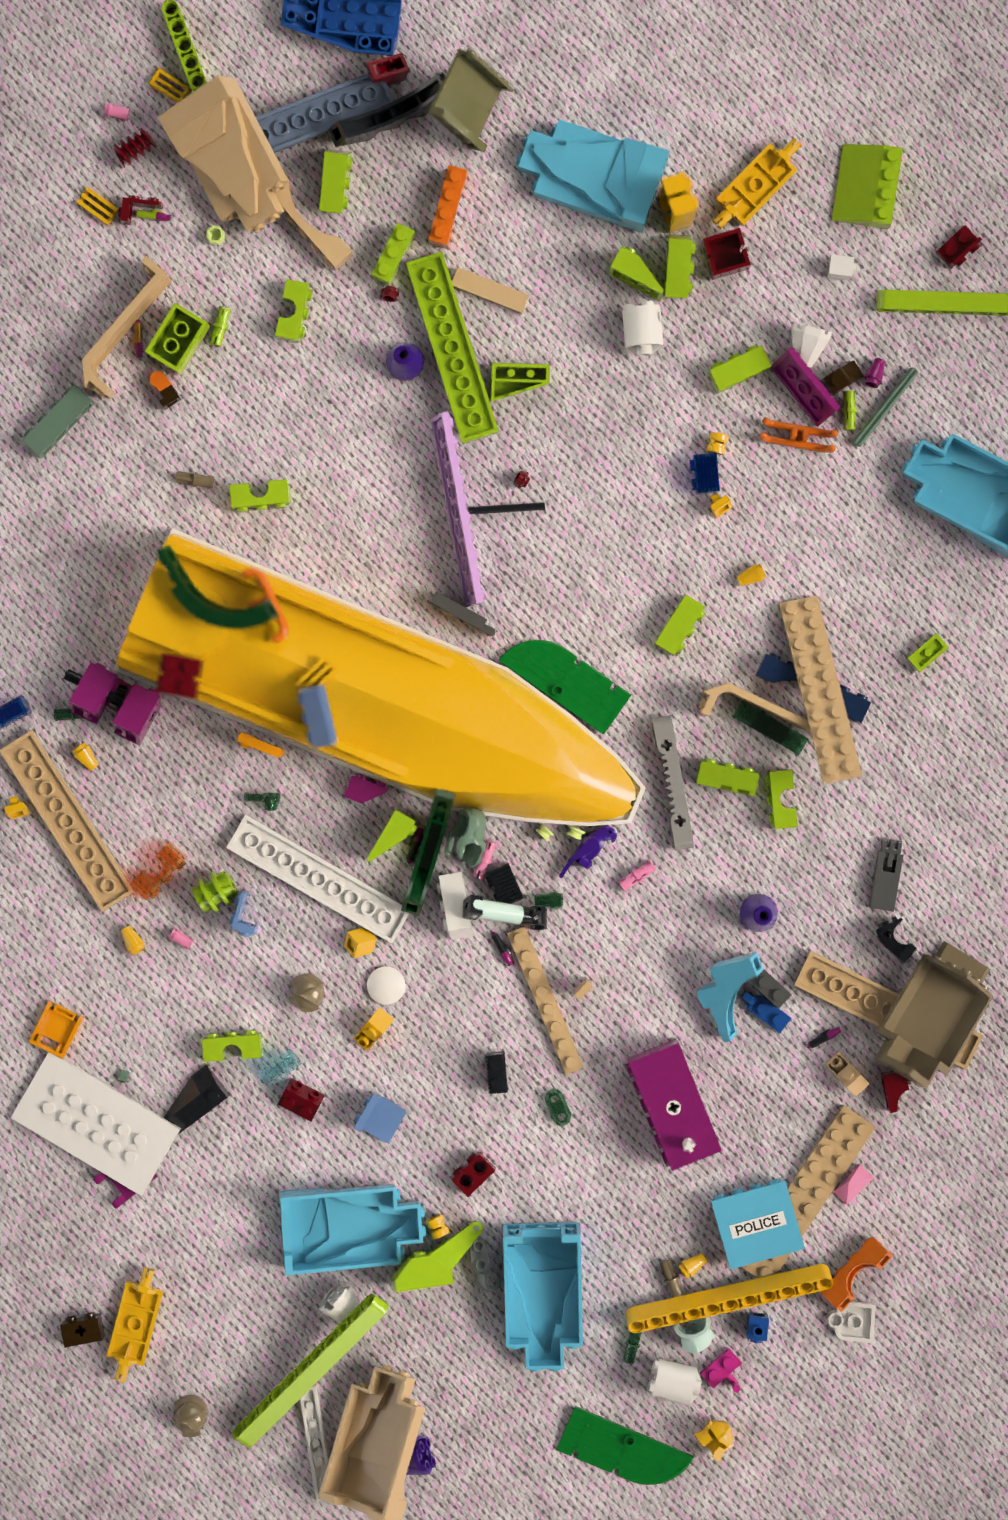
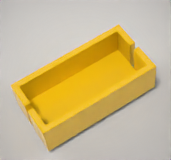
M685 171L661 180L657 198L662 213L669 211L673 213L664 216L669 233L690 227L699 206L696 195L692 196V182L689 176L686 177Z

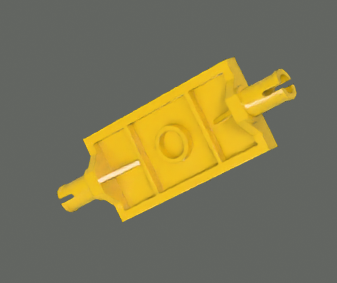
M793 137L783 149L779 150L769 143L716 198V201L724 208L712 220L715 225L718 224L717 227L719 229H722L731 218H735L744 226L797 172V169L790 162V157L802 147L799 141L793 147L797 141L796 138Z
M143 1267L140 1283L127 1281L125 1284L107 1352V1357L116 1359L118 1363L114 1377L115 1381L120 1379V1382H126L129 1366H132V1364L144 1366L164 1293V1290L151 1287L155 1270L152 1268L149 1270L148 1267Z

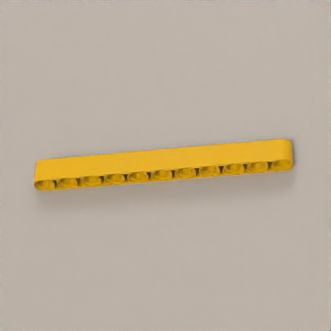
M818 1264L634 1306L626 1310L625 1316L629 1331L640 1333L824 1291L833 1286V1279L829 1267L826 1264Z

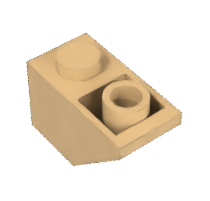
M839 1051L825 1063L830 1071L855 1097L869 1085L868 1081Z

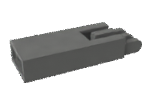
M436 591L430 602L432 605L489 636L495 635V629L486 624V618Z
M887 838L882 839L881 850L877 854L869 908L894 912L903 855L901 854L902 841L898 840L897 848H894L895 840L890 839L888 847L886 846ZM885 858L888 859L886 866L892 867L891 872L883 871Z

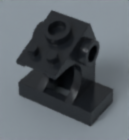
M895 916L892 918L893 922L891 923L887 920L878 924L879 928L876 929V933L880 943L904 964L917 948L912 943L900 944L894 938V930L903 920L902 918L897 919ZM888 932L891 936L890 938H885L883 934Z

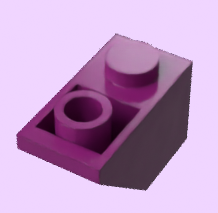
M357 773V776H351L344 797L364 803L388 792L389 788L385 787L386 783L375 780L373 783L367 780L368 776Z

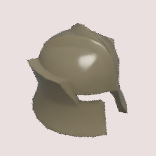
M310 973L298 975L290 983L293 987L291 991L292 996L289 997L291 1003L300 1009L301 1012H313L320 1009L319 1005L324 997L323 983L317 976Z
M196 1395L183 1396L174 1403L177 1412L172 1419L183 1437L201 1435V1428L207 1421V1405Z

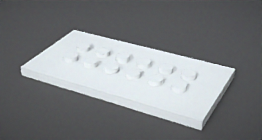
M48 1052L11 1117L13 1120L141 1196L146 1191L181 1128L50 1052Z

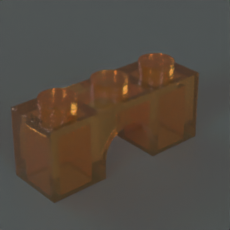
M168 842L155 856L161 861L163 866L160 875L152 876L146 870H143L129 884L145 900L154 899L161 892L159 888L163 884L167 885L174 878L172 874L176 870L180 871L187 864L185 860L188 857L172 842Z

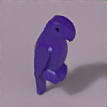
M604 825L587 835L573 852L559 877L562 878L575 860L586 869L592 867L591 860L599 854L604 842L608 840L611 843L615 842L617 838L615 829L609 825Z

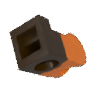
M155 371L150 375V383L159 390L163 397L159 402L165 410L182 400L163 372Z

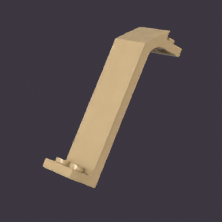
M147 256L141 262L144 265L143 269L152 279L82 359L84 387L90 392L95 390L103 398L108 396L111 399L115 392L98 378L97 369L99 365L133 327L135 321L139 320L172 281L167 276V273Z
M731 683L700 692L707 696L702 698L698 705L700 709L699 714L703 716H709L717 697L721 693H728L810 732L806 719Z

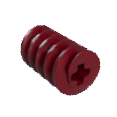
M140 128L141 135L133 132L134 139L129 136L126 137L127 144L121 140V147H118L116 144L113 145L114 152L124 168V161L132 164L131 157L138 160L137 153L145 156L144 149L151 152L150 145L157 148L149 133Z

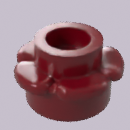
M385 286V288L381 289V298L384 301L395 302L397 296H399V292L393 286Z
M522 470L519 471L513 484L517 485L518 489L521 487L525 488L530 481L529 473H525Z

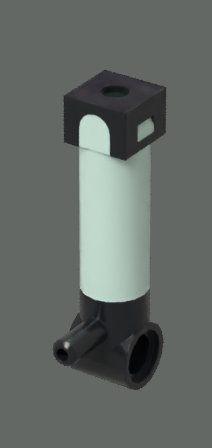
M470 894L463 900L464 919L476 920L481 918L528 926L531 930H544L547 928L546 907H526L485 900L483 896Z

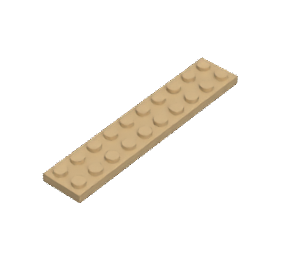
M813 596L779 603L823 785L862 777V772L818 597Z
M31 730L2 748L0 753L101 912L134 893L133 886L35 732Z
M809 951L793 984L878 1027L882 1025L899 996L898 993L812 951ZM976 1031L972 1032L955 1061V1065L967 1070L983 1037L982 1034Z
M845 1105L840 1108L787 1187L801 1236H803L876 1128L875 1125ZM791 1253L745 1265L742 1268L757 1278L778 1273Z

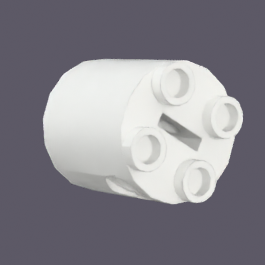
M653 301L642 302V305L635 306V304L623 305L625 349L639 357L653 355L659 348L664 346L660 306L653 304Z
M660 1358L658 1361L655 1360L653 1362L651 1374H654L653 1380L649 1381L647 1393H650L651 1397L662 1398L689 1406L699 1396L702 1381L696 1367Z

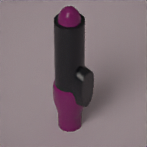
M420 827L411 837L409 843L410 849L406 857L408 864L414 860L422 839L424 829Z
M492 932L491 938L499 950L502 959L506 962L507 966L512 965L511 952L508 946L503 944L498 933Z
M837 1027L820 1033L819 1037L807 1044V1048L813 1049L831 1040L842 1032L841 1029Z

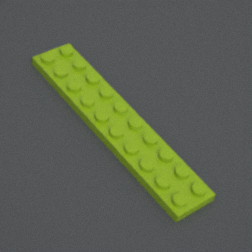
M443 251L407 262L408 272L462 444L499 433Z

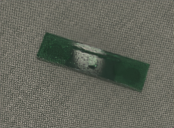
M741 700L732 716L797 755H800L808 741L807 737Z

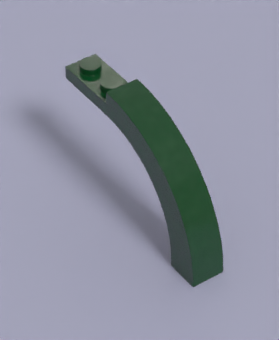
M170 545L156 551L159 562L166 568L170 580L176 585L171 589V592L180 604L198 619L225 629H247L262 625L280 616L270 599L254 607L243 609L229 608L211 601L193 584Z
M436 789L420 850L401 909L403 912L420 916L455 798V794L448 791Z

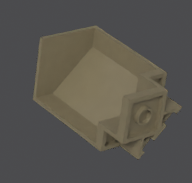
M945 941L936 955L932 954L929 956L924 953L877 1031L886 1040L874 1060L891 1068L892 1071L910 1080L920 1088L922 1086L927 1089L937 1071L947 1076L993 998V995L988 992L989 988L982 984L990 969Z

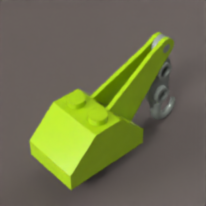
M476 1221L471 1222L427 1254L422 1250L411 1252V1255L405 1257L391 1276V1289L398 1293L454 1284L451 1270L469 1249L471 1266L478 1278L480 1287L487 1292L497 1290L501 1284V1277L497 1278V1283L494 1286H489L486 1282L489 1260L486 1241L480 1236L483 1231L482 1224Z

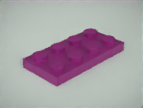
M793 347L772 364L771 369L817 427L840 408L836 400L829 394L824 385Z

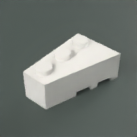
M462 872L439 876L440 882H437L436 885L438 894L442 893L443 898L439 902L441 912H445L446 919H443L444 930H448L451 940L474 936L471 920L463 918V900L467 896Z

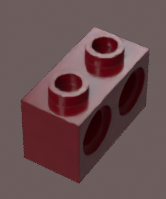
M480 1151L477 1154L472 1153L466 1159L468 1163L463 1168L459 1166L452 1173L454 1175L452 1182L467 1197L496 1171V1167ZM482 1162L485 1168L483 1170H476L474 1164ZM463 1175H468L471 1181L464 1184L460 1178Z

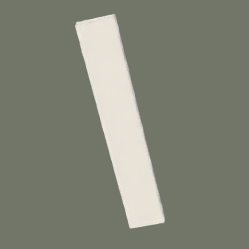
M315 1384L299 1401L316 1501H321L318 1499L328 1466L329 1454L317 1384Z

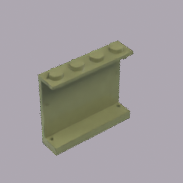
M458 49L428 113L469 148L485 152L488 145L479 139L482 129L501 90L513 92L514 89L508 85L509 82L506 79L498 76L496 70L489 68L485 60L478 58V54L471 49H467V51Z

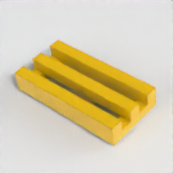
M160 68L157 69L148 83L151 87L176 103L186 98L188 93L191 92L190 87ZM161 74L165 78L169 79L176 85L183 88L184 92H181L180 90L176 89L175 87H173L166 81L162 80L158 76ZM158 81L181 97L177 98L154 82Z
M87 187L76 203L109 226L117 215L118 208ZM91 194L92 196H94L100 202H102L107 207L112 209L113 212L110 213L109 211H107L94 200L89 198L88 195ZM84 200L88 201L93 206L98 208L104 214L109 216V218L105 219L103 216L98 214L92 208L83 203Z
M323 657L295 684L300 689L309 688L330 668L332 671L316 686L322 685L337 670ZM323 663H325L326 666L320 672H318L305 686H303L302 683L317 668H319Z

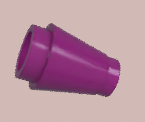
M875 358L863 377L866 386L878 388L882 384L885 367L883 359Z

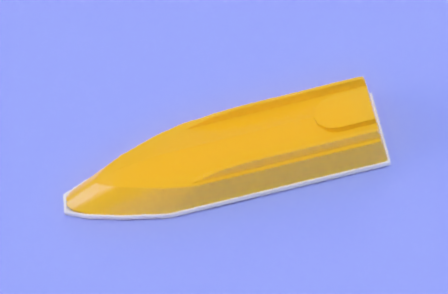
M172 528L163 547L171 546L196 588L208 599L219 605L237 609L248 608L247 603L264 596V593L257 578H245L242 576V571L248 568H256L263 572L288 623V635L280 643L272 641V636L279 631L276 619L247 629H225L198 619L175 598L171 589L176 585L170 580L166 568L157 560L127 629V635L119 650L117 662L113 670L156 688L158 675H163V671H159L162 653L204 660L202 678L195 677L194 680L201 682L198 699L177 697L433 803L436 789L453 793L455 798L451 810L454 811L470 807L481 810L487 816L526 822L579 826L632 823L646 787L623 760L590 730L509 668ZM325 657L337 670L324 685L338 742L334 745L313 748V745L309 744L306 733H309L308 725H304L302 714L305 713L303 705L300 706L297 694H300L301 689L295 683ZM323 663L319 668H317L302 683V685L305 686L318 672H320L326 666V664ZM329 668L310 687L316 686L332 670Z

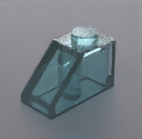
M288 1049L258 1071L257 1074L269 1088L289 1075L301 1065V1062L291 1049Z

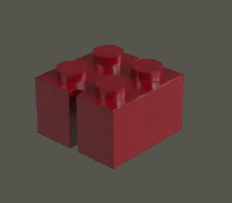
M741 228L703 238L701 244L705 258L708 260L707 265L712 280L749 270L751 263L747 249H743L745 242Z
M162 653L159 671H163V675H158L156 692L198 699L201 682L194 680L195 677L202 678L204 660Z

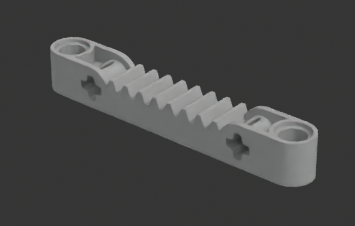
M671 715L652 718L656 748L663 754L660 758L666 760L662 766L667 767L663 774L669 776L664 779L666 782H670V785L666 786V789L671 790L667 796L673 798L668 803L674 805L670 809V812L674 813L671 814L669 821L674 849L677 851L694 848ZM664 740H667L668 743H671V746L668 747V751H666L665 748L661 747V744L664 743ZM679 815L681 818L685 819L684 822L681 823L682 826H679V824L674 822V820H677V816Z

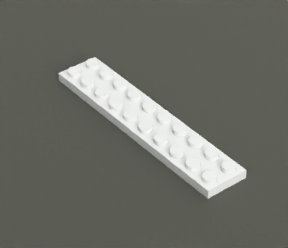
M248 815L244 816L226 847L390 943L394 942L410 914L401 911L402 904Z

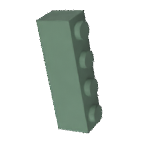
M76 385L67 388L64 392L65 396L60 401H55L47 415L43 414L37 420L38 424L34 428L28 429L24 434L25 438L22 441L41 458L95 404Z

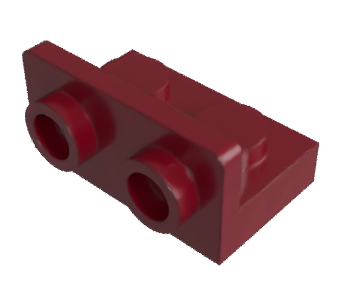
M964 225L936 253L951 269L955 265L959 267L967 260L965 256L969 252L973 254L981 247L979 243L982 238H977Z

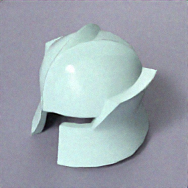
M710 1317L688 1321V1324L697 1323L698 1325L684 1327V1331L680 1324L674 1325L676 1334L681 1337L683 1350L698 1354L708 1348L712 1338H716L710 1329Z

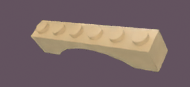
M290 181L284 185L282 190L275 192L286 213L285 218L291 225L295 223L299 227L298 233L304 240L308 238L312 242L310 244L311 248L317 254L320 252L325 257L322 260L329 268L333 266L337 270L353 256L352 251L340 237L318 231L301 217L293 204Z

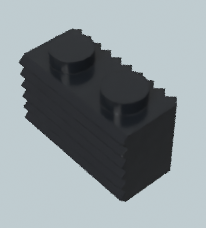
M509 863L487 872L489 876L485 878L489 887H494L496 894H493L495 901L512 904L524 899Z
M505 1051L487 1053L485 1058L488 1092L490 1094L507 1093Z

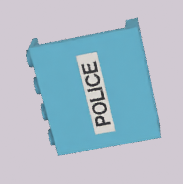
M780 1178L769 1181L770 1185L762 1187V1183L750 1186L751 1190L744 1192L743 1188L732 1191L733 1195L725 1197V1193L713 1196L714 1200L711 1201L730 1270L805 1249L786 1181L781 1182Z

